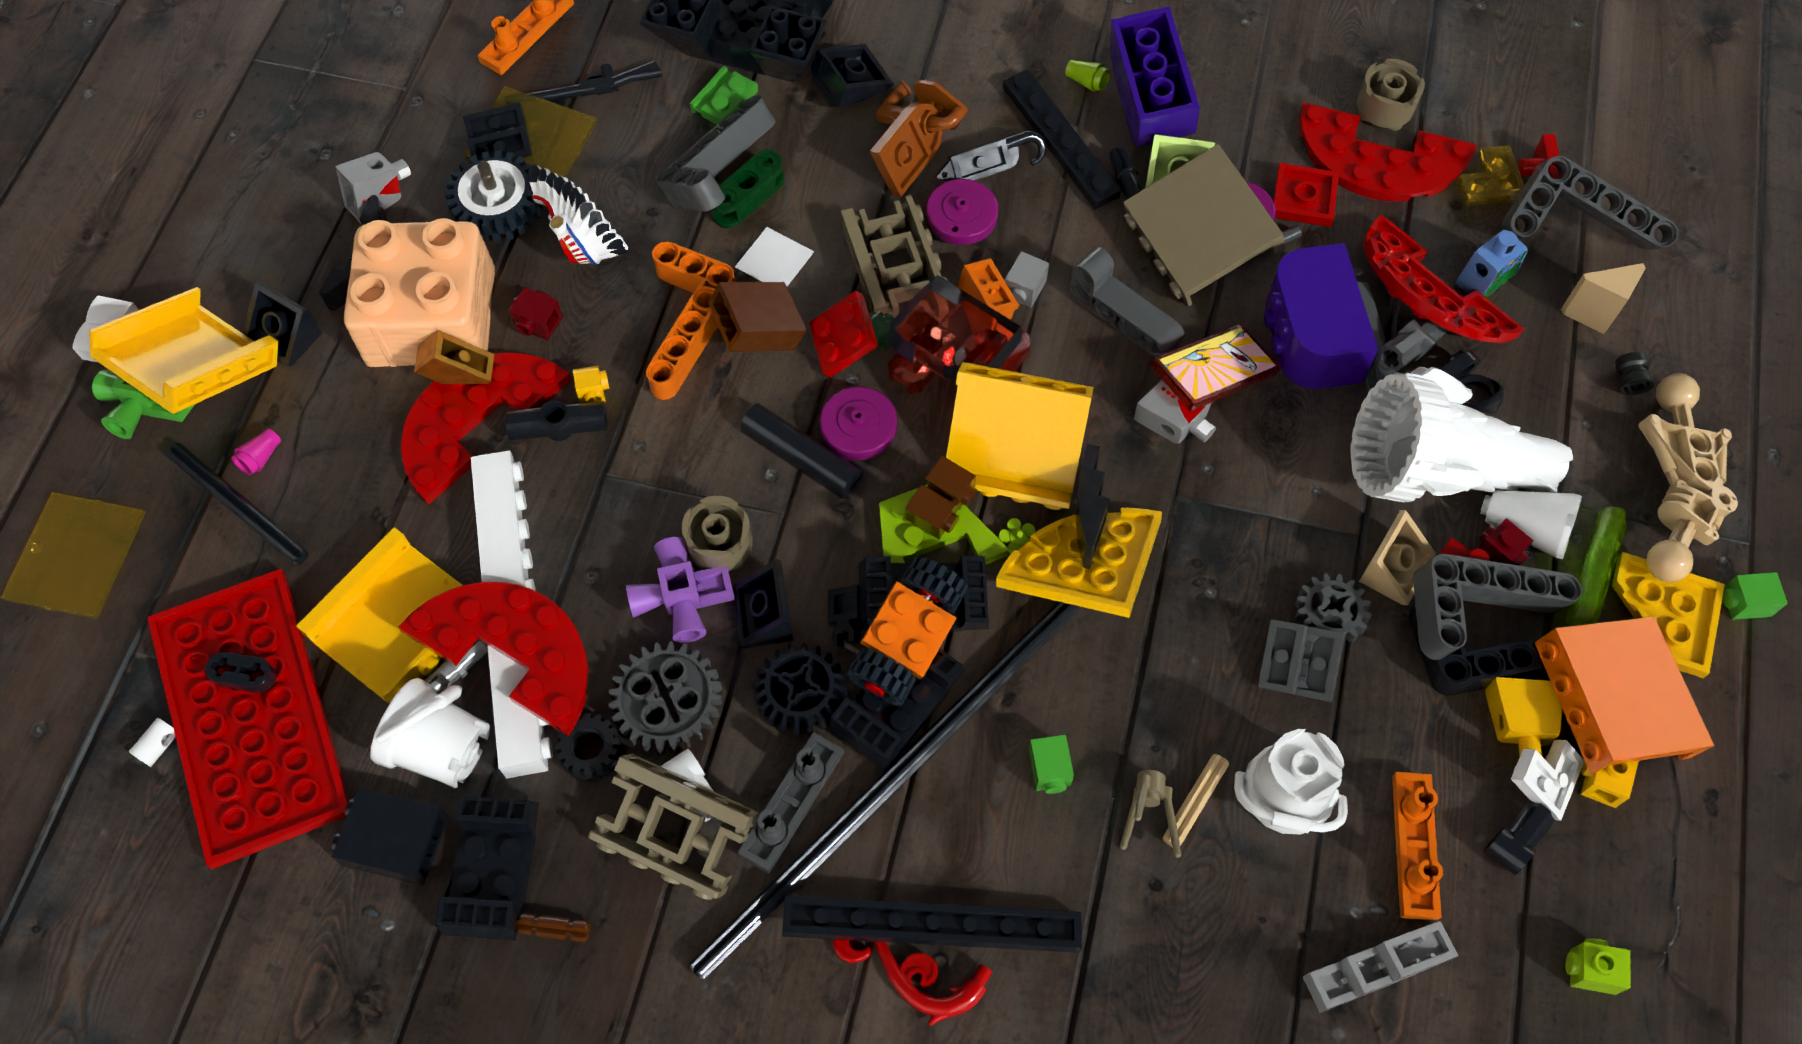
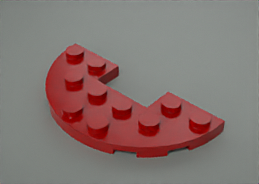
M1303 102L1299 116L1300 137L1304 139L1308 148L1307 154L1318 169L1339 172V186L1358 195L1382 201H1409L1410 197L1422 195L1430 197L1447 189L1450 183L1460 178L1466 171L1477 147V144L1419 130L1415 138L1413 150L1409 152L1356 139L1355 136L1361 117L1359 115Z
M1384 215L1377 217L1364 236L1366 257L1377 276L1388 287L1387 292L1392 297L1400 299L1408 305L1415 316L1420 319H1428L1456 334L1484 342L1503 343L1513 341L1525 330V328L1477 290L1462 297L1420 263L1429 251Z
M521 353L494 354L491 382L488 384H441L433 381L412 406L403 428L401 440L402 460L405 471L419 496L429 505L471 468V457L473 455L458 441L503 402L513 411L540 408L572 380L570 374L551 361L537 356Z
M480 582L467 584L443 592L428 600L413 611L398 626L403 634L454 666L458 665L476 640L479 639L528 670L509 695L512 702L566 736L570 735L577 724L587 698L588 658L573 622L556 603L546 596L524 586L511 583Z

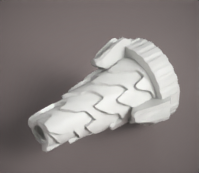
M1418 367L1411 373L1403 374L1396 372L1385 376L1383 380L1380 379L1375 387L1371 388L1366 399L1361 404V409L1355 420L1350 448L1352 472L1354 479L1357 480L1358 487L1371 497L1404 503L1412 502L1415 498L1422 497L1426 491L1436 496L1452 495L1462 491H1469L1470 489L1494 493L1495 489L1518 491V488H1524L1540 492L1557 493L1559 482L1565 478L1569 469V462L1573 460V454L1570 447L1558 441L1519 432L1521 428L1519 426L1507 424L1473 408L1461 405L1471 399L1473 395L1471 389L1466 388L1459 380L1435 367L1429 369Z

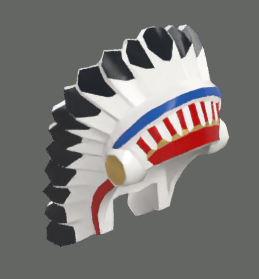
M531 164L528 175L533 191L532 198L535 203L545 205L548 208L549 226L557 235L566 257L572 264L597 265L602 259L619 256L628 251V246L623 238L616 233L615 229H611L610 222L604 218L601 210L596 209L595 203L589 201L587 193H582V189L575 187L574 183L568 181L567 178L558 177L553 171L550 172L548 169Z

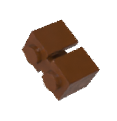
M944 456L939 458L926 477L925 481L929 483L928 486L925 487L921 484L905 507L906 520L939 540L945 531L950 533L959 520V516L956 514L963 505L968 507L978 491L975 488L976 475Z

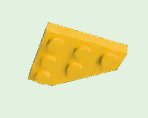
M1622 552L1617 557L1612 581L1613 589L1634 619L1655 617L1679 671L1705 678L1710 673L1725 584L1689 573L1683 580L1663 582L1654 578L1647 569V559Z

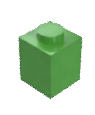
M1777 572L1737 575L1724 587L1723 603L1728 608L1732 620L1772 617L1788 604Z
M1066 735L1032 739L1028 751L1036 791L1045 790L1048 794L1065 791L1068 786H1071L1074 777Z

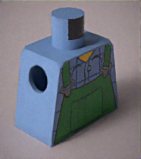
M1502 230L1474 252L1455 284L1467 295L1477 290L1487 297L1518 273L1528 249L1518 240L1516 234L1508 230ZM1483 269L1486 272L1488 271L1487 276L1480 275Z

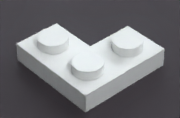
M1554 740L1545 759L1537 750L1523 749L1519 761L1514 768L1511 780L1531 801L1541 803L1551 811V815L1555 820L1561 821L1585 760L1567 740Z

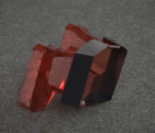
M936 275L890 323L887 343L897 353L888 362V376L890 381L896 379L907 386L908 393L921 392L936 374L942 378L956 380L962 362L1016 372L1030 355L1029 335L1021 329L1020 325L939 275Z

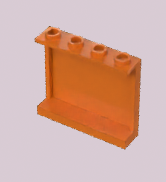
M1655 617L1555 628L1535 642L1539 656L1590 774H1594L1609 765L1677 755L1679 760L1690 759L1714 746Z

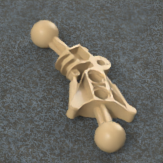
M1673 373L1666 376L1656 387V400L1661 408L1672 413L1674 424L1666 422L1656 414L1649 415L1639 423V429L1654 449L1661 468L1670 484L1666 496L1658 508V516L1660 521L1672 530V533L1668 540L1657 542L1648 551L1646 560L1647 569L1654 578L1663 582L1683 580L1692 571L1693 554L1689 550L1691 541L1695 538L1702 544L1709 545L1718 540L1719 534L1717 531L1725 516L1735 511L1738 506L1735 494L1729 488L1723 486L1726 482L1727 443L1732 438V433L1726 428L1721 429L1717 433L1695 428L1691 409L1699 401L1700 387L1694 378L1683 373Z

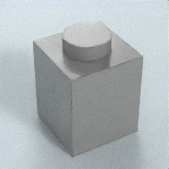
M1022 251L1005 278V282L1018 304L1032 308L1047 281L1049 263Z

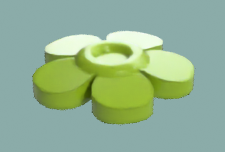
M1013 518L1007 522V529L999 532L998 538L1004 544H1008V553L1011 554L1014 550L1018 551L1028 543L1030 536L1036 530L1031 523H1026L1021 528L1020 520Z

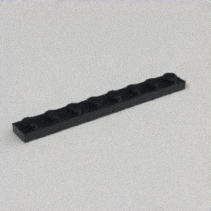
M785 895L782 937L1080 953L1082 949L1081 912Z

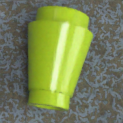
M1072 59L1067 64L1065 75L1092 92H1096L1097 90L1103 91L1107 87L1110 79V69L1105 68V65L1102 63L1075 61Z

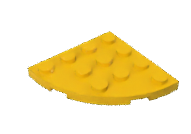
M1121 508L1120 512L1108 513L1090 569L1084 568L1077 542L1076 514L1055 521L1032 534L1028 543L1018 551L1014 550L1010 554L996 577V587L1129 618L1161 523L1162 512L1140 508Z

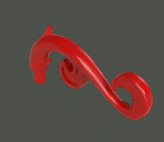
M833 939L835 953L841 960L847 963L862 962L871 955L870 947L856 950L851 947L850 940ZM874 942L892 986L910 1006L924 1014L931 1015L928 1021L929 1026L941 1020L966 1013L981 1000L987 991L984 987L993 971L980 964L972 979L968 978L963 986H952L950 988V991L954 994L947 997L927 995L913 985L911 978L915 974H920L922 977L920 982L922 988L932 985L938 977V965L934 959L925 953H914L908 956L901 967H899L887 943Z

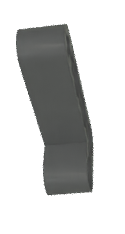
M1094 247L1072 270L1070 282L1072 296L1081 305L1149 354L1159 359L1164 358L1184 337L1183 328L1173 318L1113 277L1114 261L1104 249Z

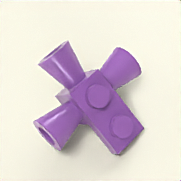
M669 537L660 540L654 545V550L662 565V568L657 569L660 584L626 585L628 601L633 618L665 604L668 615L673 614V641L678 643L693 642L703 638L707 633L696 609L735 600L729 571L726 566L694 572L691 561L687 562V543L684 538Z

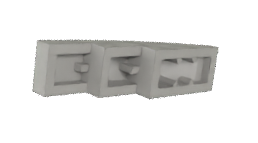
M1441 921L1384 941L1373 948L1348 956L1337 963L1310 972L1303 976V979L1321 1013L1416 975L1459 955Z

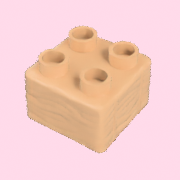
M442 218L432 222L389 223L384 220H375L357 229L353 244L344 310V324L366 366L396 367L415 365L418 345L438 330L488 351L495 266L478 227L472 222H455L451 219Z

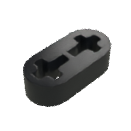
M220 652L213 655L205 667V672L209 679L222 688L260 693L270 689L276 681L275 669L265 659L260 657ZM227 664L235 670V672L224 671L222 675L218 673L219 668L224 669ZM260 669L265 673L263 677L258 676L255 681L247 675V673L257 674Z

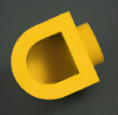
M598 365L573 369L579 403L604 401L605 403L604 390L610 389L606 370L600 371Z

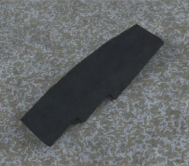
M1087 443L1080 470L1076 505V530L1083 567L1090 569L1107 521L1110 498L1102 497L1105 472L1097 470L1100 446Z

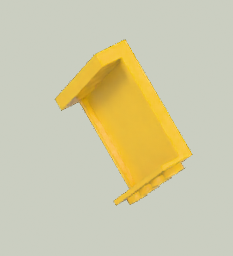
M198 287L89 330L90 357L172 414L277 366L278 341L270 335L253 341L200 305V288Z

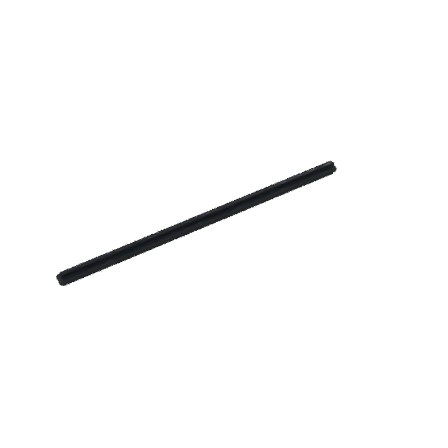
M1058 602L689 963L692 972L703 980L718 967L785 900V895L789 896L1081 607L1063 602Z

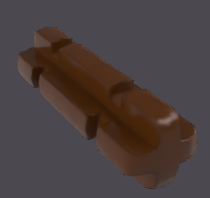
M522 913L517 921V933L531 936L536 933L537 937L566 940V938L570 937L571 941L586 942L591 931V923L589 921L578 919L571 922L570 918L542 915L538 918L537 914Z

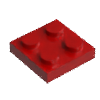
M1279 163L1273 197L1276 209L1275 218L1331 227L1334 221L1339 172Z
M854 291L809 322L822 372L828 377H833L878 347L864 296L857 291Z

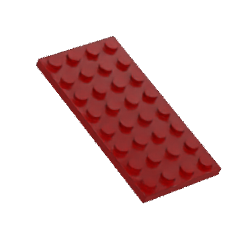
M278 569L147 617L206 866L210 869H215L345 818L349 796L303 633L296 627L299 619L285 572L282 569ZM220 652L260 657L265 659L275 669L276 681L270 689L260 693L222 688L209 679L206 675L205 667L208 660ZM228 664L224 669L219 668L218 670L220 675L224 671L235 672ZM261 669L257 674L247 673L254 681L258 676L263 677L265 674Z

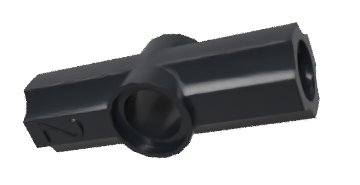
M552 400L545 403L541 408L507 411V414H505L507 435L510 441L538 437H549L554 441H562L575 433L607 430L608 427L604 401L565 405L561 401ZM556 419H562L559 422L552 423Z

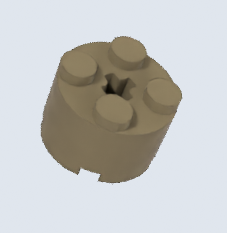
M1386 59L1384 63L1379 65L1375 63L1367 70L1357 97L1358 115L1361 116L1360 119L1362 121L1397 131L1413 117L1423 94L1425 82L1423 77L1421 80L1416 74L1418 70L1412 64L1399 59Z
M726 496L705 497L694 508L691 509L690 507L684 515L682 534L687 543L688 555L694 566L702 570L727 566L728 571H736L744 566L752 550L753 537L748 515L735 500Z

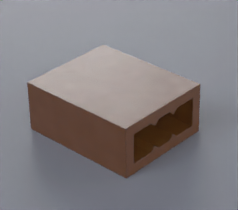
M719 282L708 301L729 352L795 350L807 331L785 282Z

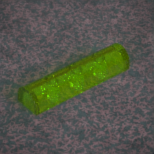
M1604 507L1598 511L1577 579L1582 587V596L1579 600L1569 605L1564 627L1598 623L1626 530V513L1624 508Z

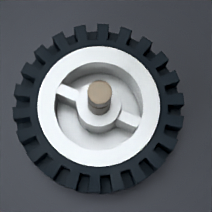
M488 151L482 152L483 160L478 161L476 155L469 157L471 165L468 166L462 161L459 164L461 172L454 169L451 172L453 180L447 179L446 182L448 190L444 191L445 201L453 221L474 223L478 227L484 242L487 243L490 235H492L494 243L501 242L502 234H506L508 241L514 239L512 234L514 230H517L520 236L526 233L524 224L532 228L535 225L533 217L539 219L541 216L540 208L544 207L542 204L535 203L532 198L533 191L528 175L531 164L529 162L526 164L525 158L521 156L516 159L514 153L507 152L505 159L502 151H495L494 158H490Z

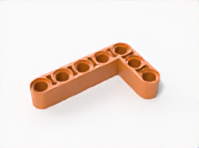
M668 241L661 242L653 248L652 257L656 274L659 279L690 291L693 294L646 370L651 393L654 397L661 400L670 399L677 394L718 327L711 308L704 307L709 306L708 301L719 282H736L734 270L728 264ZM662 378H667V379L664 380V381H658V380H660V379H662Z

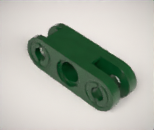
M773 150L760 151L719 185L725 195V199L719 206L713 209V219L718 226L728 229L739 225L782 187L784 183L783 164L781 156ZM733 213V215L728 218L722 216L723 214Z

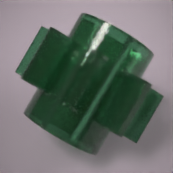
M873 311L869 316L878 343L877 350L879 351L883 348L886 351L891 347L887 343L890 323L894 320V317L889 313L883 314L880 311L876 314Z

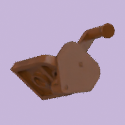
M901 80L899 85L889 94L876 111V119L881 123L891 124V126L873 146L870 153L893 196L902 197L938 151L943 131L948 129L956 130L968 113L967 107L936 82L918 80L914 84L913 89L919 102L911 103L905 108L897 105L906 95L910 96L912 92L907 83Z

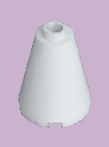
M1495 490L1492 496H1485L1480 514L1486 515V523L1493 524L1496 527L1507 518L1534 540L1530 544L1531 546L1554 558L1563 559L1582 496L1575 493Z

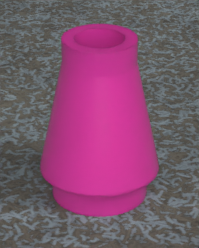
M266 428L261 434L234 450L235 454L231 459L239 470L251 476L255 472H261L275 448L281 443V439L273 430Z

